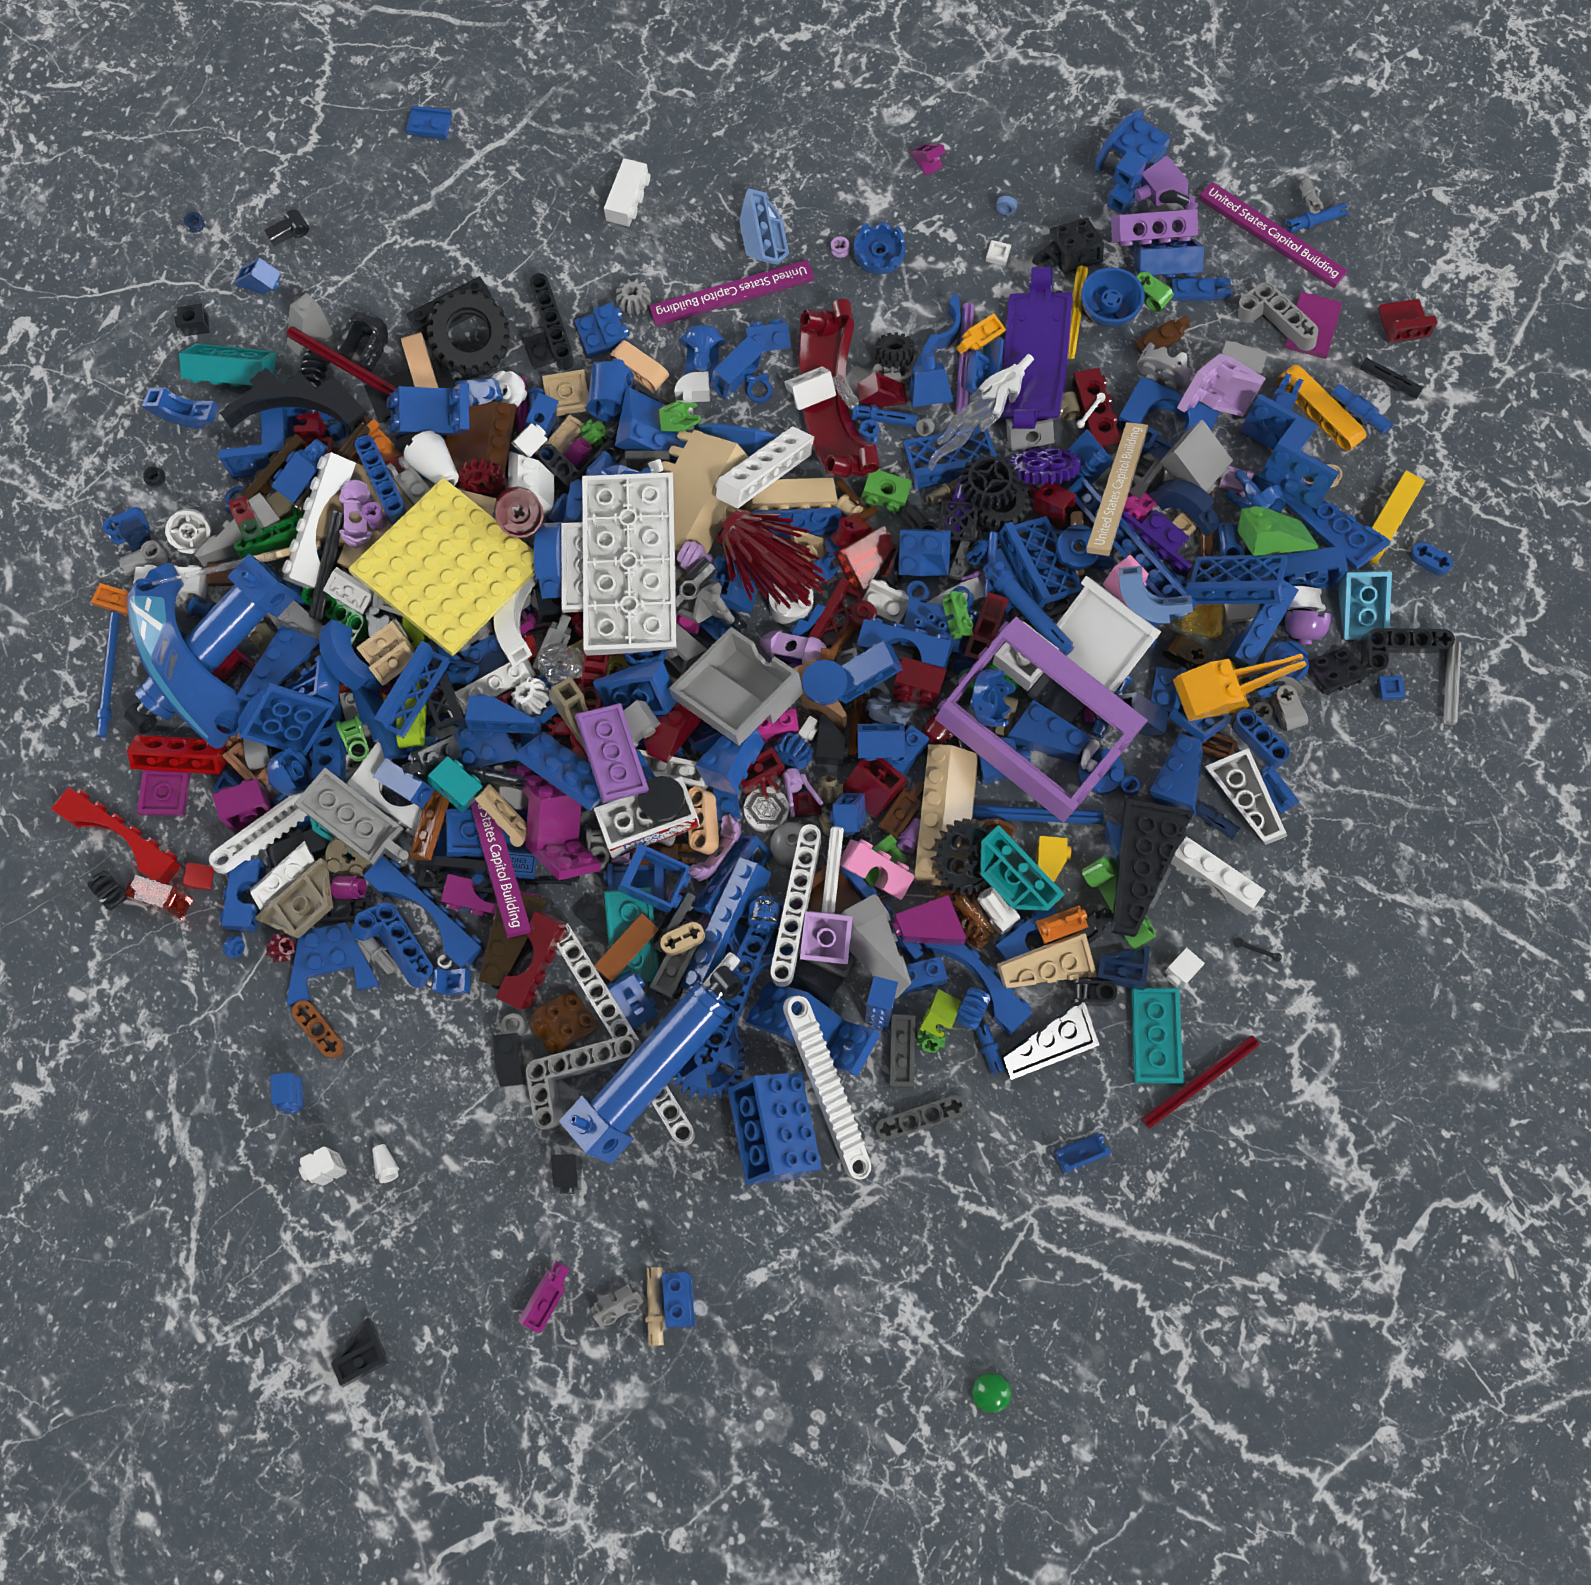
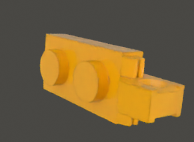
M993 313L968 329L962 336L964 340L956 349L960 354L968 349L972 351L979 350L1002 335L1006 328Z

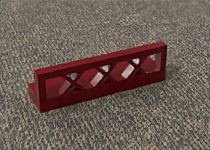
M841 578L808 638L811 636L816 637L825 644L823 638L825 633L834 631L836 635L835 641L825 644L827 648L832 647L850 625L848 612L851 606H845V597L848 594L858 599V602L862 601L865 595L849 588L850 581ZM845 613L847 619L845 623L835 625V615Z

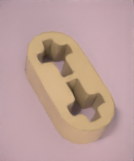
M691 922L663 935L660 944L666 954L670 956L678 955L701 944L705 939V932L700 924ZM694 929L698 932L696 939H693L692 936L687 937L691 934L690 930ZM673 939L674 942L678 941L675 943L674 949H671L670 946H667L669 945L668 940Z

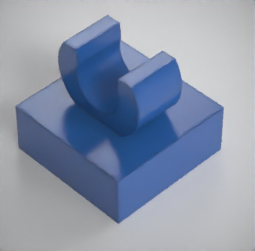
M827 554L813 562V564L823 570V573L816 570L814 572L826 581L837 575V571L841 567L840 565L835 567L831 560L835 558L834 555L829 556Z

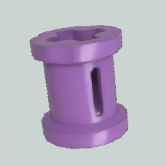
M369 502L363 506L361 514L368 521L369 527L372 530L384 529L388 518L382 513L380 505L376 502Z

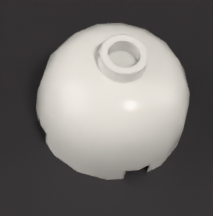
M188 508L174 513L169 518L165 528L168 542L177 548L178 551L189 554L196 553L211 537L212 527L208 518L203 513Z

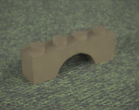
M570 676L551 687L548 698L586 752L575 715L586 712L588 709L585 704L584 695Z

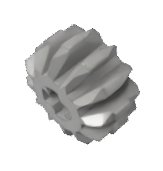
M628 279L627 284L621 283L620 288L616 289V303L620 306V310L622 312L627 311L629 315L632 312L639 315L640 310L646 312L647 306L651 303V292L645 282L639 283L638 279L631 282Z

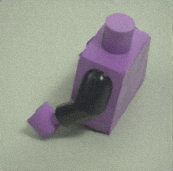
M1168 156L1157 163L1150 162L1147 165L1142 176L1141 187L1134 191L1138 201L1149 198L1155 206L1177 203L1182 205L1185 210H1192L1198 207V203L1194 202V196H1188V179Z

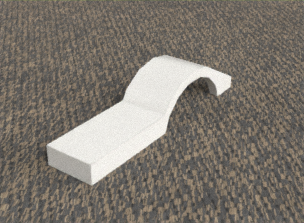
M1294 586L1299 591L1287 610L1307 608L1314 612L1325 611V605L1322 604L1320 598L1322 593L1320 588ZM1222 604L1226 623L1253 620L1258 611L1259 604Z

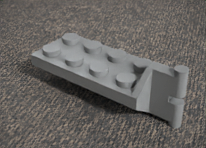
M675 565V584L680 576L688 573L678 565ZM712 579L699 590L696 598L689 600L676 613L696 623H701L712 615L725 620L728 624H732L735 621L734 616L720 597L722 586L719 582ZM686 583L682 591L687 592L691 590L692 583Z
M326 768L320 772L294 803L296 807L371 865H374L386 854L400 866H406L408 852L394 843L403 831V828Z

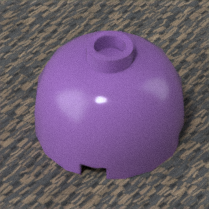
M1287 610L1285 613V629L1290 637L1298 639V644L1312 645V641L1320 640L1329 630L1331 614L1329 613L1318 615V612L1292 610V612Z

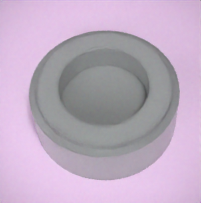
M511 1013L503 1018L501 1029L504 1034L518 1033L521 1036L525 1032L526 1023L519 1014Z

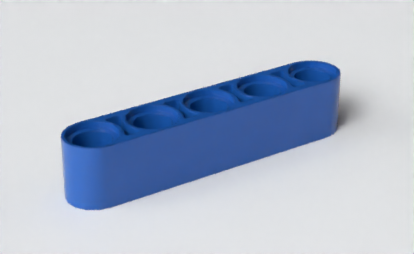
M368 435L361 436L355 441V448L389 522L394 525L407 513V510L374 439Z

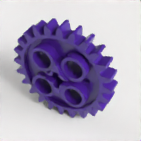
M1047 446L1044 449L1036 447V450L1028 448L1027 452L1021 450L1020 454L1015 453L1014 457H1011L1009 463L1014 462V469L1018 470L1020 481L1024 480V483L1033 482V485L1037 483L1053 485L1054 482L1062 483V480L1069 481V478H1075V475L1079 474L1080 457L1076 453H1071V450L1064 451V448L1056 449V447L1048 449Z

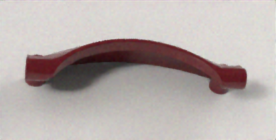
M838 299L832 304L833 311L823 309L821 312L805 309L800 317L798 370L799 375L819 367H824L831 372L836 395L802 409L807 432L814 436L812 446L825 473L848 478L851 474L865 476L874 473L880 469L876 444L868 442L859 434L849 414L845 381L848 352L854 331V319L850 301L848 299Z

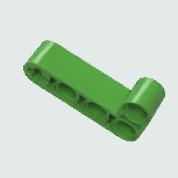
M1102 857L1082 869V873L1091 887H1099L1113 913L1118 862L1113 857ZM1146 914L1138 934L1135 937L1125 936V938L1136 949L1155 938L1156 932Z

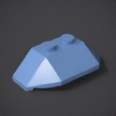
M748 188L739 220L746 255L759 261L778 265L789 255L783 220L774 205L768 200L769 197L765 192Z

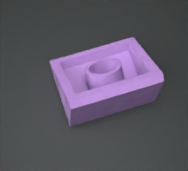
M805 911L800 959L848 964L853 916Z

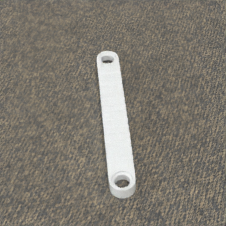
M349 754L346 755V784L359 768V766L356 768L349 767L353 761H356L350 758ZM302 793L289 796L214 850L209 857V862L214 871L221 874L227 873L243 861L251 860V856L258 855L260 849H266L268 843L273 844L275 838H281L283 832L288 833L290 827L295 828L298 821L303 822L304 817L308 815L294 805ZM228 857V861L225 864H217L219 858Z
M791 996L784 1003V1014L847 1175L851 1178L864 1179L871 1172V1162L864 1146L865 1142L861 1138V1132L857 1128L858 1124L854 1120V1114L850 1110L851 1105L847 1102V1096L843 1092L844 1087L840 1084L841 1079L836 1074L837 1069L833 1066L834 1061L829 1055L830 1051L826 1048L827 1043L822 1037L823 1033L819 1029L820 1025L815 1019L808 1000L801 996ZM796 1001L802 1005V1011L799 1015H794L791 1010L792 1004ZM856 1160H861L863 1163V1169L859 1173H854L852 1168Z

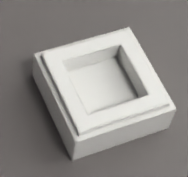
M991 240L986 262L1006 266L1011 245Z

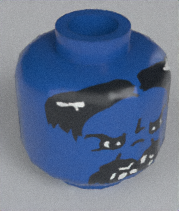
M769 896L757 897L749 905V925L759 933H768L776 928L779 924V904Z

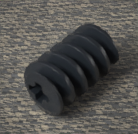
M307 349L303 355L299 372L317 389L323 382L322 379L326 378L324 372L328 371L327 365L330 362Z

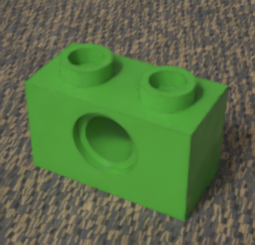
M880 470L870 473L867 476L861 500L870 505L886 507L887 510L892 512L898 511L902 513L912 480ZM881 490H887L890 494H884Z

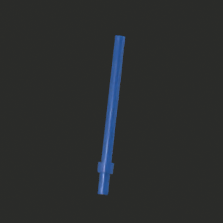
M115 611L111 612L101 704L100 709L97 710V737L106 738L108 722L111 721L112 712L109 709L120 613Z

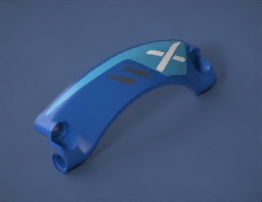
M165 563L151 569L145 578L137 579L127 595L128 617L133 640L147 673L172 708L211 747L223 748L231 736H237L239 733L238 719L247 704L239 702L236 698L239 692L227 686L206 670L185 644L175 618L176 597L183 588L184 583L174 565Z

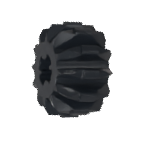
M103 870L95 874L88 881V887L107 910L112 911L127 900L126 893L107 871Z

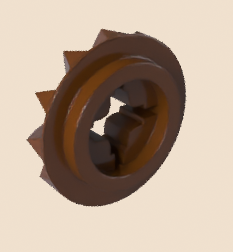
M959 918L968 944H972L975 948L983 949L988 944L984 930L969 918Z

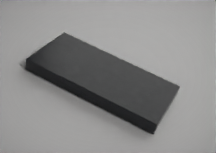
M438 359L432 360L431 364L438 387L453 389L456 384L451 372L445 365L442 366ZM410 369L383 378V380L397 388L399 386L415 387ZM368 384L364 385L379 423L388 421L391 416V410H387L388 396Z

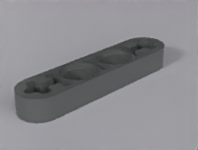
M955 1095L884 1118L876 1125V1135L881 1141L887 1142L958 1119L965 1113L966 1103L963 1098ZM951 1101L961 1104L958 1110L959 1113L950 1110L946 1112L948 1117L943 1118V1110L940 1104H944V1109L951 1106ZM927 1109H936L939 1112V1118L936 1121H929L925 1116ZM913 1116L916 1120V1126L912 1129L905 1128L902 1123L903 1118ZM898 1119L901 1133H897V1128L890 1131V1136L880 1133L883 1124L891 1127L896 1124L894 1120Z

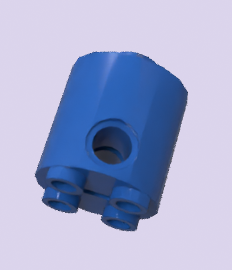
M621 359L603 362L596 361L592 366L586 409L593 417L604 422L620 421L625 390L627 387L631 388L633 386L634 374L630 368L624 365L625 363Z

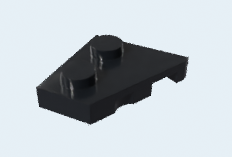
M370 1318L363 1321L362 1324L364 1325L355 1337L349 1339L345 1344L344 1350L338 1353L331 1362L341 1387H345L389 1363Z

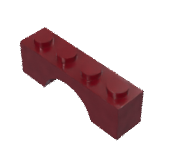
M544 911L534 912L529 923L531 933L526 934L533 945L534 955L532 963L520 975L505 976L496 998L519 1010L533 1005L537 997L535 992L538 985L540 986L546 978L547 973L545 970L556 956V951L554 950L558 942L560 943L565 937L566 922Z

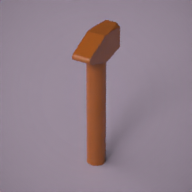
M849 625L831 649L821 648L820 660L835 662L834 658L855 633V630Z

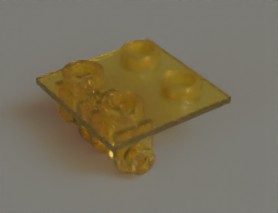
M1223 604L1196 605L1193 608V612L1188 613L1181 619V632L1222 640Z

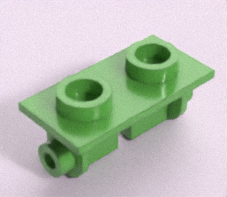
M950 591V594L944 595V600H942L946 616L954 615L953 619L947 621L950 636H953L954 640L963 638L962 636H973V624L968 616L967 600L963 592Z

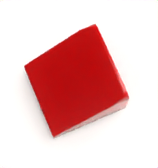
M187 863L183 885L188 889L211 890L214 876L213 867Z

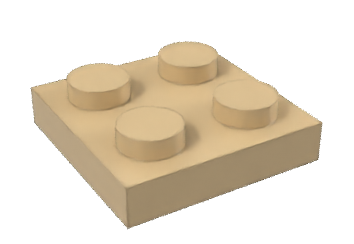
M584 369L542 376L545 395L559 400L556 416L587 411L588 388Z

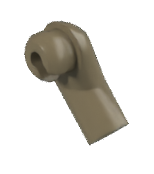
M824 811L819 818L822 833L830 837V831L834 825L830 823L831 812Z

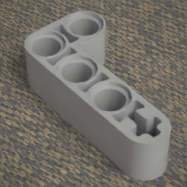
M1261 283L1241 297L1238 318L1242 322L1250 323L1264 315L1301 350L1308 351L1316 346L1318 337L1317 325L1271 283Z

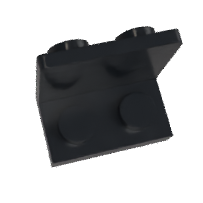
M1089 218L1078 219L1050 228V234L1061 251V269L1064 274L1077 270V267L1080 265L1088 267L1103 262L1104 241Z
M1046 673L1041 676L1027 694L1031 703L1035 700L1070 724L1085 707V704Z

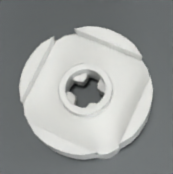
M499 371L491 377L499 381L502 395L504 394L503 390L507 389V393L500 402L515 404L518 407L525 400L527 391L519 375L512 371Z

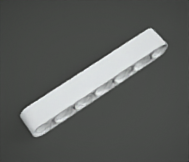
M812 824L805 825L799 832L773 956L771 977L773 982L779 987L788 986L793 980L803 933L805 911L808 908L818 860L821 834L819 829ZM808 834H813L816 836V839L808 842L804 837ZM803 856H809L812 859L808 864H802L799 860ZM803 878L807 880V884L803 887H798L795 885V881ZM793 901H800L803 905L800 909L794 910L790 907V904ZM790 923H794L798 926V929L790 933L785 930V927ZM785 946L793 948V952L788 956L780 953L781 949ZM780 969H785L789 972L788 976L784 979L777 978L775 974Z

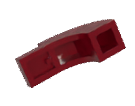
M987 592L973 631V636H970L965 656L979 660L977 657L985 647H990L1001 626L1009 601L1008 598Z

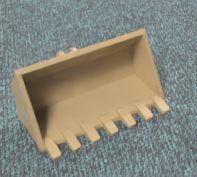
M693 430L692 433L679 431L678 439L687 442L684 449L677 446H671L669 449V453L677 457L678 460L675 464L667 461L662 462L663 471L673 472L675 565L680 566V562L677 561V556L685 542L689 541L692 543L694 541L698 544L701 543L708 554L718 533L723 528L721 526L729 515L738 510L716 498V482L720 476H723L733 467L749 458L737 443L707 435L697 430Z

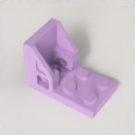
M1218 354L1197 371L1177 408L1185 412L1190 407L1194 408L1199 401L1214 410L1242 417L1266 378L1234 358Z

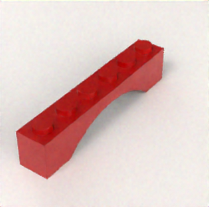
M68 787L51 809L77 828L98 827L113 831L122 836L133 851L138 870L165 888L182 867L175 861L178 857L167 849L164 853L158 849L160 845L150 837L144 840L140 837L142 835L141 831L132 825L129 828L124 826L125 820L115 813L111 816L105 813L107 808L98 801L92 804L88 801L90 796L82 790L78 789L75 792Z

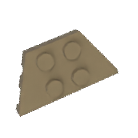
M323 858L318 859L264 908L255 919L299 939L333 908L327 861Z

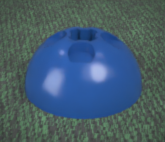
M1115 267L1103 268L1092 273L1085 280L1081 291L1082 305L1086 314L1097 324L1106 327H1118L1130 322L1140 312L1145 299L1144 289L1139 279L1129 271Z

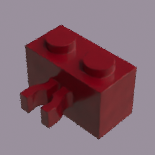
M773 747L759 754L754 764L750 763L747 769V778L742 779L739 784L745 797L752 791L762 788L764 799H769V794L766 792L767 784L775 790L776 794L781 792L780 787L774 780L782 776L785 768Z

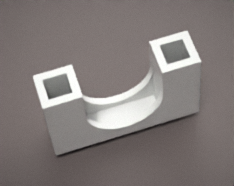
M377 742L347 785L398 825L407 829L405 832L414 838L423 809L414 803L403 807L394 806L383 798V784L373 778L385 759L381 744ZM388 759L394 764H397L399 759Z

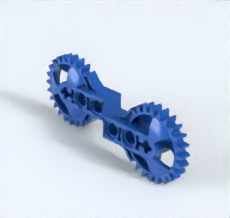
M778 895L774 897L775 902L780 907L779 924L776 928L768 933H762V936L759 937V932L755 928L750 926L747 929L736 923L731 933L727 947L731 953L740 959L733 972L743 981L744 986L740 994L735 998L725 1000V1004L732 1011L727 1016L731 1021L729 1023H721L697 1050L694 1061L689 1059L674 1076L676 1078L674 1086L677 1087L682 1084L681 1093L683 1094L689 1090L691 1099L695 1094H699V1101H702L704 1095H707L709 1101H712L713 1094H716L721 1099L722 1091L724 1090L728 1093L727 1088L730 1085L738 1084L736 1079H742L743 1073L740 1071L745 1070V1064L742 1063L745 1060V1054H740L744 1051V1046L738 1037L737 1025L756 976L772 966L777 940L773 939L775 929L779 931L785 900L781 903L778 902ZM749 906L743 912L741 917L748 919ZM790 923L785 927V930L790 933L798 929V926L794 923ZM785 946L781 949L780 953L787 956V953L791 954L793 952V948ZM750 947H757L759 951L753 953L748 949ZM747 967L750 969V972L742 973L739 969ZM718 1037L722 1042L713 1044L710 1042V1039ZM708 1052L711 1053L710 1062H707L706 1065L702 1064V1062L706 1061ZM720 1063L734 1070L733 1074L728 1075L718 1072ZM710 1076L711 1088L707 1089L706 1077Z

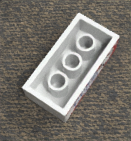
M682 776L674 780L678 781L684 790L685 805L679 816L671 821L655 822L645 817L639 807V794L594 808L612 859L635 851L639 843L648 846L700 827L696 811Z

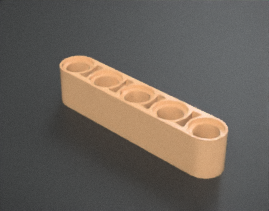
M422 333L401 338L415 387L439 388Z

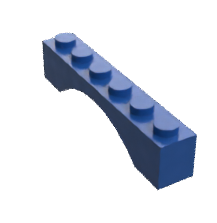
M382 856L363 877L384 897L408 900L430 913L439 927L444 953L461 969H469L485 953L480 947L483 943L474 934L471 936L467 935L464 932L466 927L457 918L452 921L448 917L450 912L441 903L436 906L431 901L434 897L426 889L420 891L415 886L418 882L408 873L404 876L399 871L401 869L399 864L393 859L388 861Z
M739 857L706 928L705 939L699 944L680 987L689 991L697 981L703 984L724 959L727 943L737 921L750 903L762 895L772 874L770 871L755 862Z
M919 943L926 952L952 958L963 964L976 976L986 993L990 995L993 1020L1009 1037L1030 1018L1032 1014L1030 1005L1022 998L1019 1000L1013 994V988L1004 987L1002 982L996 977V971L989 964L985 966L979 960L980 955L973 948L970 947L968 949L964 944L958 946Z

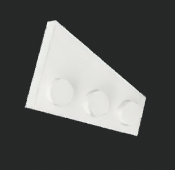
M305 841L250 889V893L260 911L266 908L316 862Z

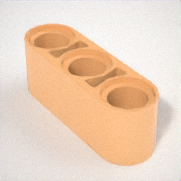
M625 340L609 355L610 361L613 359L623 360L624 365L632 370L634 374L633 379L653 392L669 377V373L662 365Z
M694 786L690 788L688 793L696 811L700 827L688 831L689 844L696 851L712 855L719 847L716 798L712 792L699 786Z

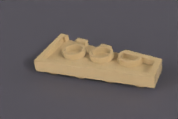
M1082 931L997 964L1002 984L1006 988L1035 985L1041 982L1052 983L1065 979L1074 980L1081 977H1097L1086 933Z

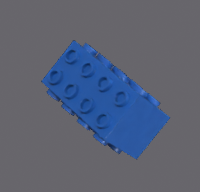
M802 1072L753 1076L727 1088L746 1186L794 1180L822 1169Z

